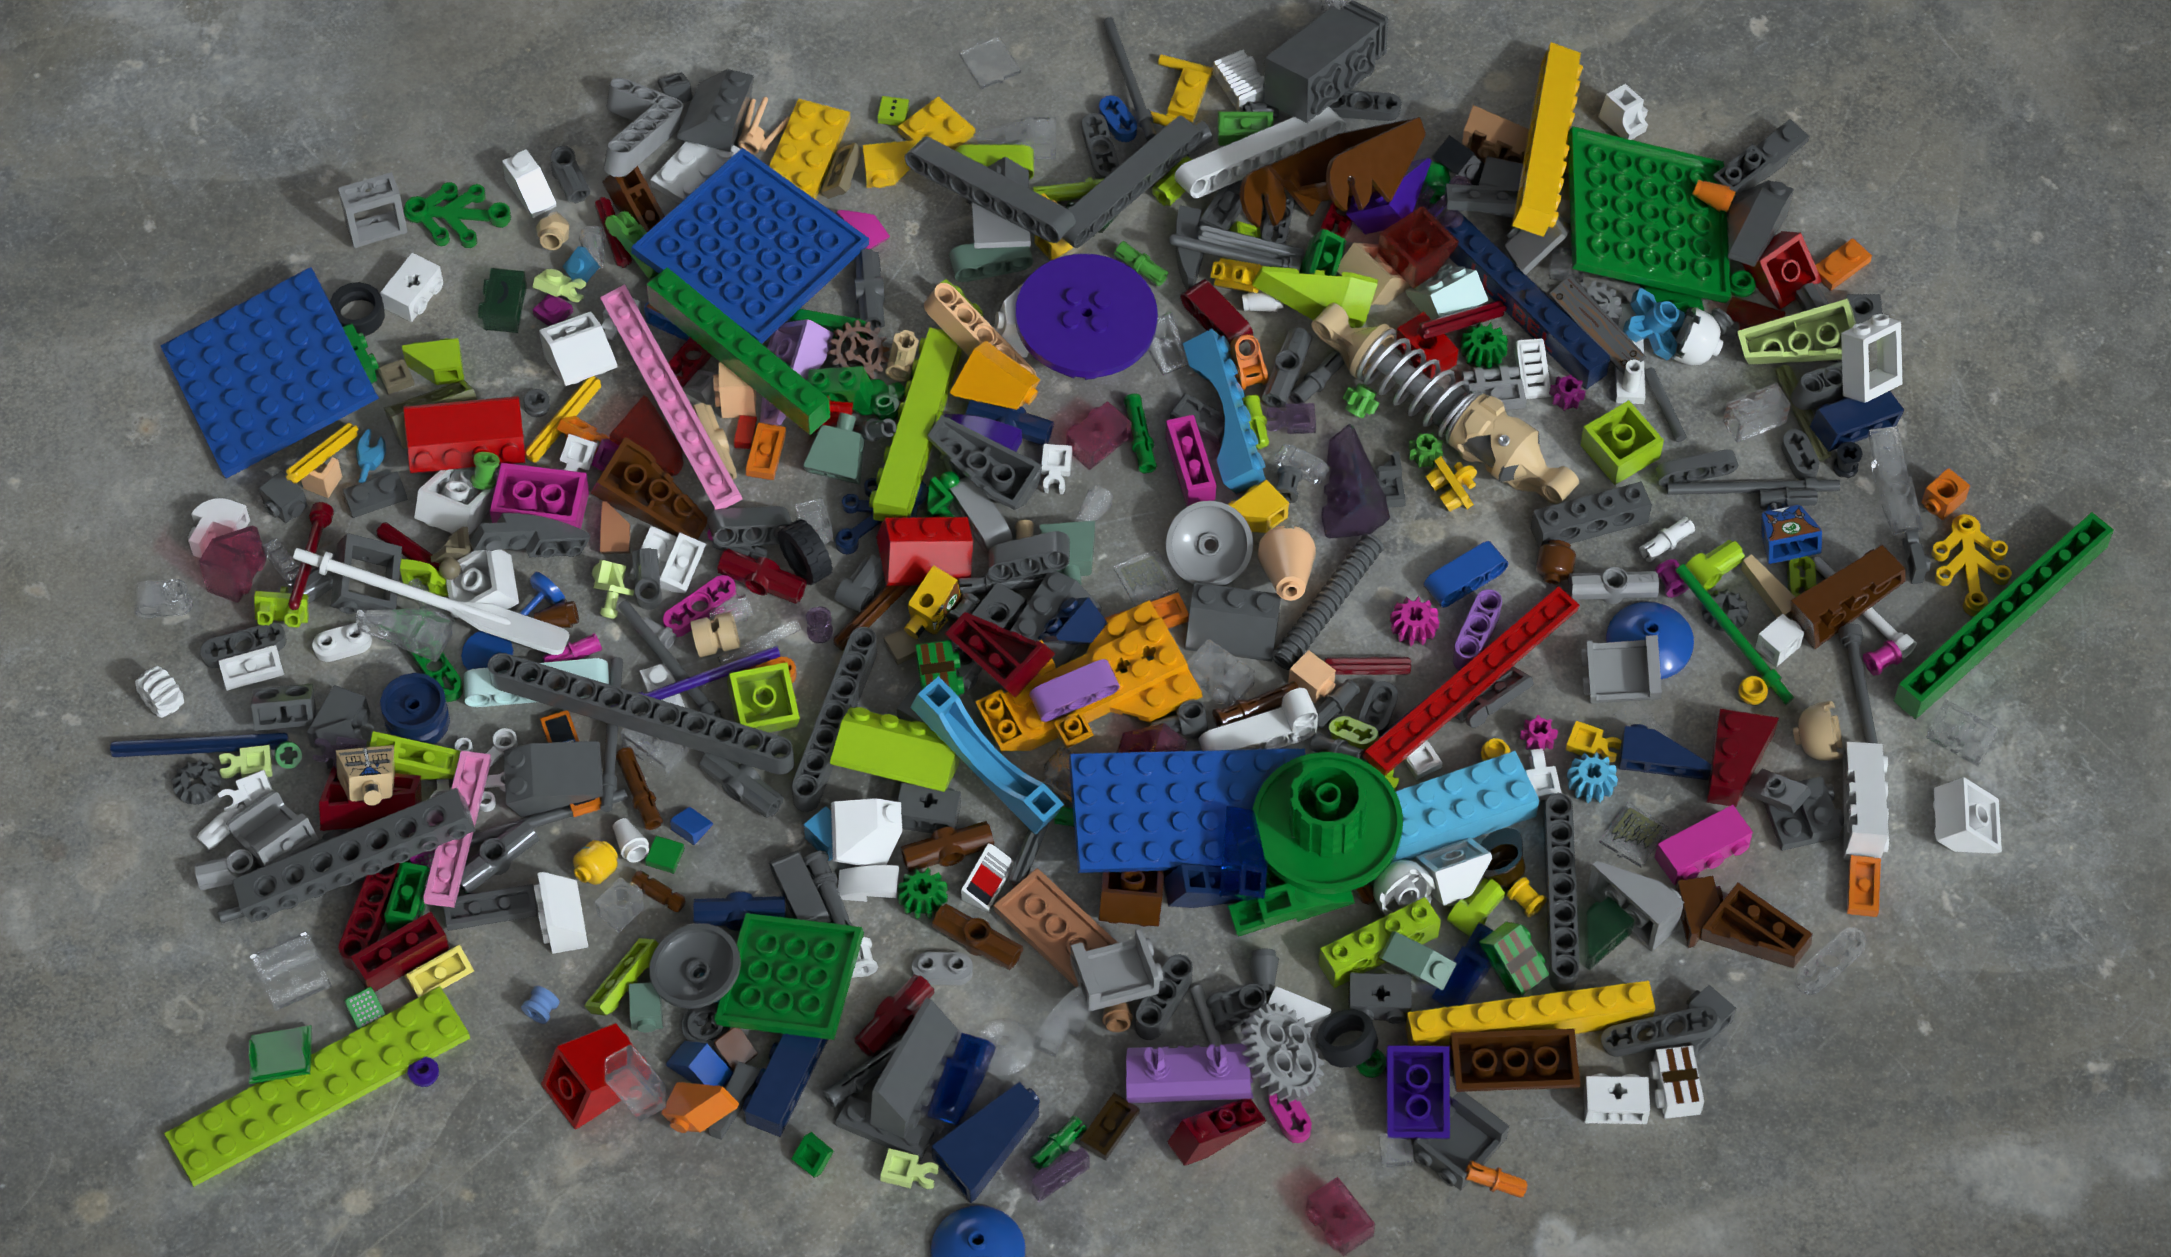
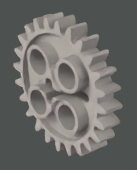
M1277 1003L1270 1006L1266 1004L1249 1014L1250 1017L1244 1020L1246 1027L1242 1028L1241 1032L1246 1037L1240 1040V1043L1247 1047V1050L1243 1051L1242 1055L1250 1059L1246 1066L1254 1068L1255 1072L1252 1077H1260V1087L1269 1086V1095L1272 1096L1277 1093L1280 1101L1287 1098L1288 1102L1299 1101L1316 1091L1315 1088L1321 1085L1318 1078L1324 1076L1319 1067L1325 1065V1062L1318 1058V1055L1322 1052L1315 1046L1318 1042L1317 1038H1312L1310 1035L1313 1028H1305V1018L1296 1019V1010L1288 1012L1286 1005L1279 1007Z

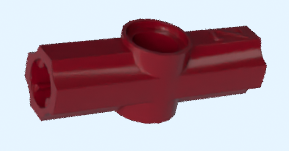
M729 548L726 551L724 550L717 567L718 573L744 583L747 589L757 595L765 596L767 593H770L794 604L801 601L807 586L806 579L781 570L769 558L758 557L756 560Z
M914 974L893 997H886L876 1009L874 1018L854 1038L860 1050L867 1056L874 1057L887 1046L895 1035L900 1036L904 1034L925 998L930 999L934 995V988L924 977Z

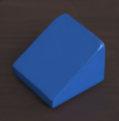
M691 807L675 815L670 820L671 830L692 845H695L713 825V822Z

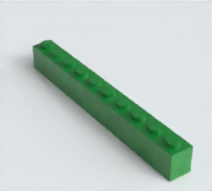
M2091 512L1898 685L1894 702L1916 720L2107 549L2114 529Z

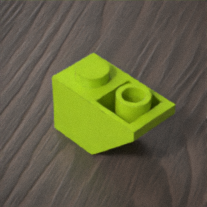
M444 338L439 341L414 342L402 345L404 360L407 366L435 385L451 384L465 380L459 338Z

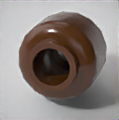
M1549 540L1548 544H1543L1539 549L1535 569L1539 575L1544 577V582L1559 585L1561 581L1568 580L1569 574L1573 573L1576 553L1571 549V545L1565 541Z

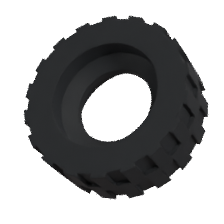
M798 519L778 531L779 546L785 559L796 576L807 580L808 586L832 574L833 567L828 550L818 533L807 521Z

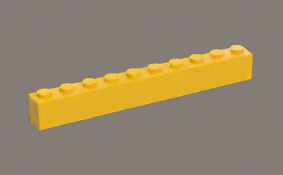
M1550 42L1540 65L1512 223L1514 227L1542 237L1545 236L1548 227L1553 228L1559 214L1556 210L1561 200L1559 193L1564 183V178L1561 177L1566 169L1567 162L1565 159L1570 145H1567L1568 131L1571 129L1570 127L1575 117L1573 110L1578 99L1575 95L1580 86L1578 79L1583 65L1579 64L1580 52Z

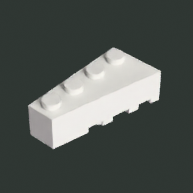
M1846 742L1842 756L1843 861H1849L1851 855L1881 858L1883 852H1888L1889 811L1886 802L1888 782H1885L1888 757L1883 755V744Z

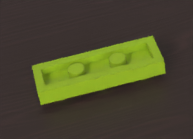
M639 938L586 1002L584 1007L591 1014L607 1016L615 1011L619 1006V1000L629 991V984H637V978L646 968L650 967L652 956L659 943L655 939Z

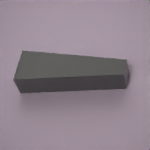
M738 1062L726 1090L738 1101L739 1105L737 1109L709 1127L710 1136L722 1140L742 1110L747 1096L756 1089V1079L761 1069Z

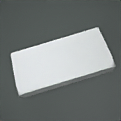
M1280 987L1274 988L1268 1003L1269 1006L1277 1003L1279 1007L1286 1005L1288 1012L1296 1010V1019L1299 1020L1304 1017V1027L1313 1028L1310 1034L1312 1038H1317L1318 1027L1331 1015L1330 1008Z

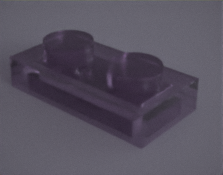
M1083 1147L1075 1152L1071 1150L1065 1153L1058 1163L1051 1168L1045 1167L1038 1171L1032 1180V1194L1037 1201H1042L1090 1169L1089 1154Z

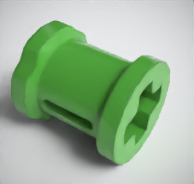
M478 452L473 459L475 472L471 476L470 482L477 489H493L496 486L495 469L499 466L500 459L497 455L490 452Z

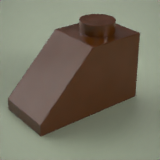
M1713 876L1677 882L1676 891L1684 902L1680 919L1688 948H1692L1701 938L1702 927L1723 902L1721 887L1716 886Z

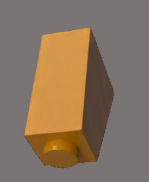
M985 341L974 348L953 385L950 394L956 397L1017 410L1024 404L1030 405L1038 394L1036 387L1041 379Z

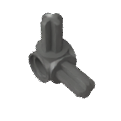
M1195 699L1183 702L1176 710L1175 716L1150 723L1152 735L1157 738L1181 731L1182 736L1185 735L1192 739L1199 738L1208 731L1204 704Z

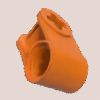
M1251 335L1235 337L1230 343V353L1238 371V374L1235 375L1237 382L1243 390L1248 386L1259 383L1267 385L1269 377L1258 340ZM1242 340H1246L1250 344L1251 350L1246 356L1242 355L1239 351V344ZM1256 373L1255 376L1247 377V375Z

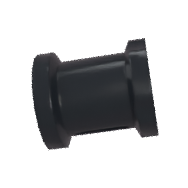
M1844 442L1838 446L1833 470L1839 477L1852 478L1858 472L1859 462L1863 453L1861 447L1856 443Z

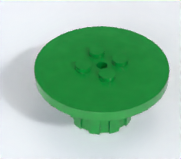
M1311 753L1288 761L1266 779L1253 805V840L1263 862L1284 882L1312 893H1344L1370 883L1390 865L1399 849L1402 838L1403 813L1399 798L1391 783L1369 763L1342 753Z

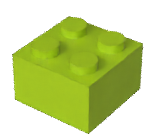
M1628 400L1585 425L1580 446L1611 482L1616 485L1660 459L1664 439L1631 401Z
M787 662L729 673L727 685L736 723L765 732H775L798 726L800 717Z

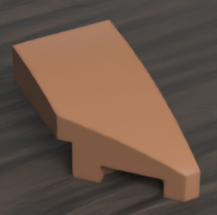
M602 501L601 554H630V524L608 502Z

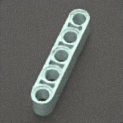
M591 658L540 663L609 684L608 663L604 659ZM488 668L471 669L464 673L465 703L468 706L489 707L537 702L496 689L492 685ZM502 670L498 673H505L507 670ZM530 678V679H527L526 682H530V681H533V680H535V679ZM555 687L553 690H560L563 687ZM584 695L580 698H588L590 695Z

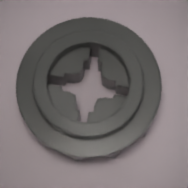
M1728 588L1725 591L1715 590L1711 597L1720 608H1722L1724 603H1727L1730 610L1726 615L1739 629L1744 625L1748 617L1747 601H1744L1739 593H1731ZM1702 604L1701 611L1705 622L1716 630L1724 631Z
M200 759L196 763L187 761L186 766L182 769L177 768V774L172 779L173 790L176 796L181 801L193 805L211 800L218 793L221 786L219 771L214 768L212 763H203ZM201 776L204 785L195 783L191 786L189 777L197 779Z
M712 1003L704 1007L689 1009L685 1013L681 1028L686 1041L707 1043L712 1048L714 1042L730 1030V1027L718 1026L714 1020L718 1005ZM711 1018V1027L713 1028V1030L708 1029L706 1033L702 1035L701 1027L699 1025H705L706 1022L709 1021V1019Z

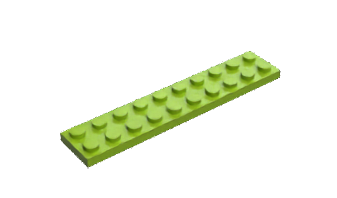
M441 986L312 1054L310 1074L259 1082L164 1134L193 1187L400 1077L407 1073L409 1065L424 1057L433 1059L470 1039V1035Z

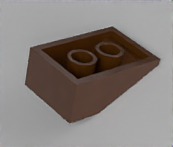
M1164 871L1102 872L1099 921L1112 924L1125 923L1143 927H1159Z

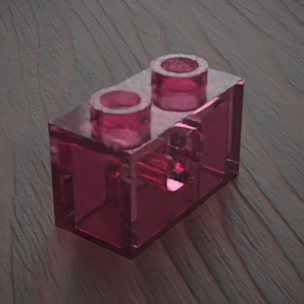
M1107 401L1101 407L1092 409L1087 418L1081 423H1076L1069 428L1066 434V445L1072 446V455L1086 468L1091 470L1131 438V421Z
M1336 1177L1307 1196L1305 1212L1308 1219L1314 1226L1319 1225L1329 1246L1333 1250L1338 1249L1343 1257L1374 1237L1375 1223L1339 1177Z

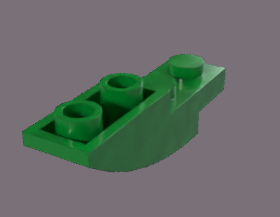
M1287 883L1255 892L1256 897L1229 905L1228 907L1236 933L1240 937L1295 918L1297 922L1355 904L1351 891L1336 894H1320L1304 891Z

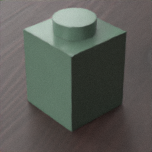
M629 984L632 1031L638 1030L647 1033L655 1029H663L662 998L656 992L653 984Z

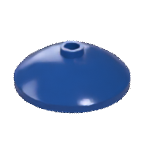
M1639 602L1624 607L1612 618L1606 633V643L1646 640V636L1658 635L1661 679H1666L1680 672L1689 662L1694 648V636L1687 620L1673 608L1656 602ZM1648 629H1654L1657 632L1652 633Z
M968 1206L951 1213L939 1224L931 1243V1257H1025V1241L1019 1226L1006 1213L988 1206ZM977 1238L982 1239L984 1241L980 1245H975L972 1243V1241Z

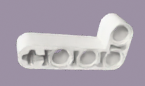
M1297 688L1285 694L1282 699L1281 708L1211 729L1203 733L1198 741L1203 751L1279 749L1312 737L1317 731L1318 714L1307 689Z

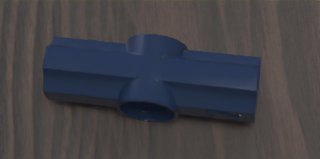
M970 400L965 414L995 420L1022 429V439L1041 445L1048 444L1054 428V421L1026 413L1022 406L1015 410Z
M733 892L728 894L726 898L694 899L693 902L694 924L727 926V928L734 931H741L746 913L786 918L785 896L753 897L747 892Z

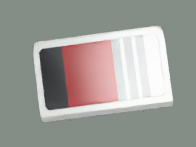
M988 843L962 887L961 900L989 912L1010 876L1015 861L997 847Z

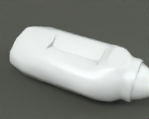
M241 804L238 808L220 813L199 832L197 840L208 850L215 848L230 834L226 822L245 810V805Z

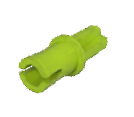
M1248 395L1243 398V404L1251 415L1249 424L1258 439L1256 448L1261 450L1269 445L1265 426L1267 418L1262 413L1260 397Z

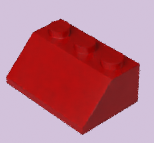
M968 517L884 519L876 539L886 586L920 585L933 565L957 580L958 578H971L973 538Z

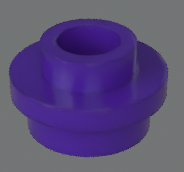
M424 1057L409 1065L408 1076L410 1081L420 1087L432 1085L439 1076V1067L436 1061L430 1057ZM424 1067L428 1068V1071L426 1073H418L419 1069Z

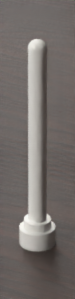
M1820 557L1812 559L1815 563V569L1825 579L1836 573ZM1872 607L1862 614L1888 640H1892L1898 646L1903 659L1913 652L1917 642L1908 634L1898 633Z

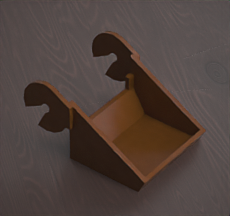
M1417 117L1338 133L1274 163L1249 172L1243 178L1240 187V201L1244 214L1254 226H1261L1263 206L1261 195L1263 194L1272 226H1276L1282 220L1286 209L1284 187L1309 217L1314 215L1320 202L1332 200L1340 210L1347 211L1349 196H1354L1358 210H1363L1369 203L1372 192L1376 191L1380 193L1386 202H1391L1426 136L1421 118Z

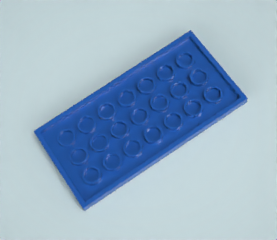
M1305 748L1070 754L1068 758L1078 873L1175 870L1181 864L1229 868H1268L1261 859L1253 840L1252 811L1255 798L1266 779L1283 764L1306 755Z

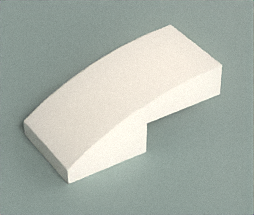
M872 865L839 870L837 890L841 899L867 902V896L897 898L899 866Z

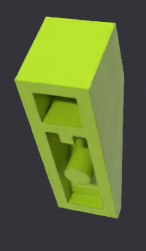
M375 731L372 732L368 747L394 745L395 773L419 775L421 780L454 779L460 750Z

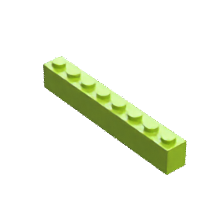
M929 327L926 338L922 337L920 340L919 359H914L913 379L912 381H907L905 388L906 401L905 403L901 402L899 405L898 419L900 420L896 424V432L891 437L892 445L886 446L884 453L885 466L884 469L879 468L876 484L878 488L877 491L872 490L869 507L873 508L874 520L884 521L885 518H910L933 446L927 437L940 416L943 415L963 351L942 329Z

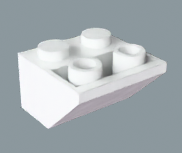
M591 311L539 330L544 358L565 386L576 384L581 380L617 368V362L602 325Z
M546 872L538 873L539 885H534L544 944L550 943L552 954L588 948L577 880Z

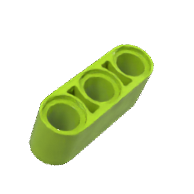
M961 145L955 149V151L986 167L1003 157H1007L1029 170V180L1034 176V150L1030 146Z

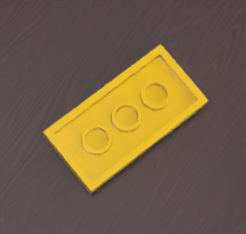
M798 98L769 167L816 200L850 121V112Z

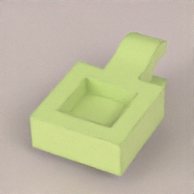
M546 269L534 278L533 288L555 297L563 295L572 302H579L584 297L576 292L575 287L582 289L586 286L584 280L574 279L572 281V278L564 276L562 272L555 269Z

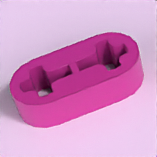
M1277 1093L1270 1096V1112L1284 1136L1292 1143L1305 1142L1311 1135L1312 1123L1300 1100L1288 1102L1289 1111H1286L1282 1104L1277 1105ZM1292 1118L1298 1126L1303 1125L1302 1132L1299 1133L1297 1129L1291 1130Z

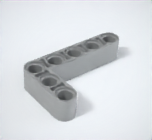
M612 79L609 86L607 109L633 120V122L607 144L604 171L615 177L628 175L679 130L683 103L674 97L628 79Z

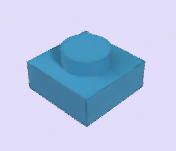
M578 246L562 267L572 280L582 279L587 283L600 266L585 247Z

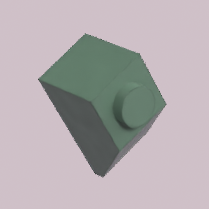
M1396 931L1391 933L1379 957L1401 971L1412 975V977L1424 984L1440 990L1444 989L1457 964L1440 953Z

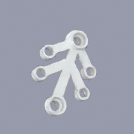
M503 728L494 734V746L486 753L491 754L490 767L503 755L504 750L518 746L517 737L513 730ZM460 738L455 742V750L473 752V745L470 739ZM504 742L511 743L508 746H501ZM463 745L469 746L467 750H460L459 748ZM504 772L497 775H488L485 788L499 787L502 791H505V784L502 783L505 780ZM437 779V790L433 792L430 798L450 791L449 779ZM484 791L481 802L484 799H490L491 802L489 804L481 803L479 809L489 812L495 808L496 801L493 793Z

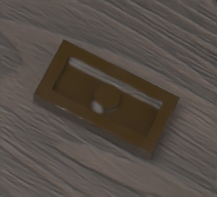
M1113 1093L1081 1137L1080 1146L1106 1161L1139 1115L1140 1108Z

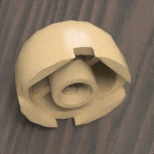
M1832 701L1820 702L1805 709L1799 717L1798 727L1793 728L1796 745L1802 744L1804 752L1815 760L1831 761L1841 759L1843 754L1837 752V748L1841 749L1843 745L1838 715L1832 716L1830 709L1835 708Z

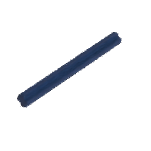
M287 733L113 741L110 744V753L112 757L236 752L240 751V748L270 745L271 750H275L280 743L289 741Z

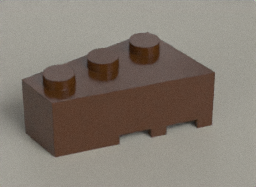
M1738 882L1702 927L1701 933L1702 941L1793 969L1810 948L1813 933Z

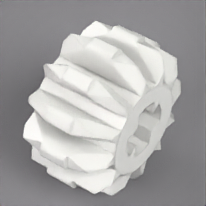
M159 666L145 671L135 680L136 691L140 694V698L150 708L152 713L161 718L173 714L184 704L183 693L180 691L179 685L176 684L174 678L166 670Z

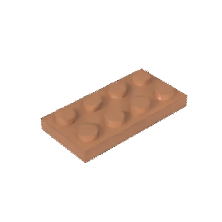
M1038 868L993 905L994 911L1077 989L1080 987L1070 963L1071 945L1083 942L1085 950L1089 951L1118 943Z

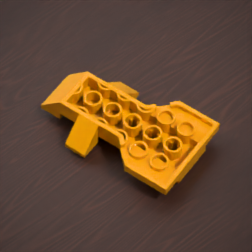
M1148 600L1107 620V625L1090 643L1086 654L1056 668L1053 659H1051L1016 698L1011 693H1004L1000 689L975 701L1001 751H1032L1057 738L1066 748L1094 736L1088 723L1110 712L1119 715L1125 713L1136 716L1139 720L1152 722L1177 710L1183 702L1192 699L1197 700L1202 698L1203 695L1188 668L1187 661L1162 617H1159L1151 601ZM1153 656L1154 659L1148 661L1145 657ZM1102 659L1109 661L1120 685L1117 692L1054 720L1041 721L1029 695L1032 689ZM1123 668L1127 669V672L1121 674V671H1118Z

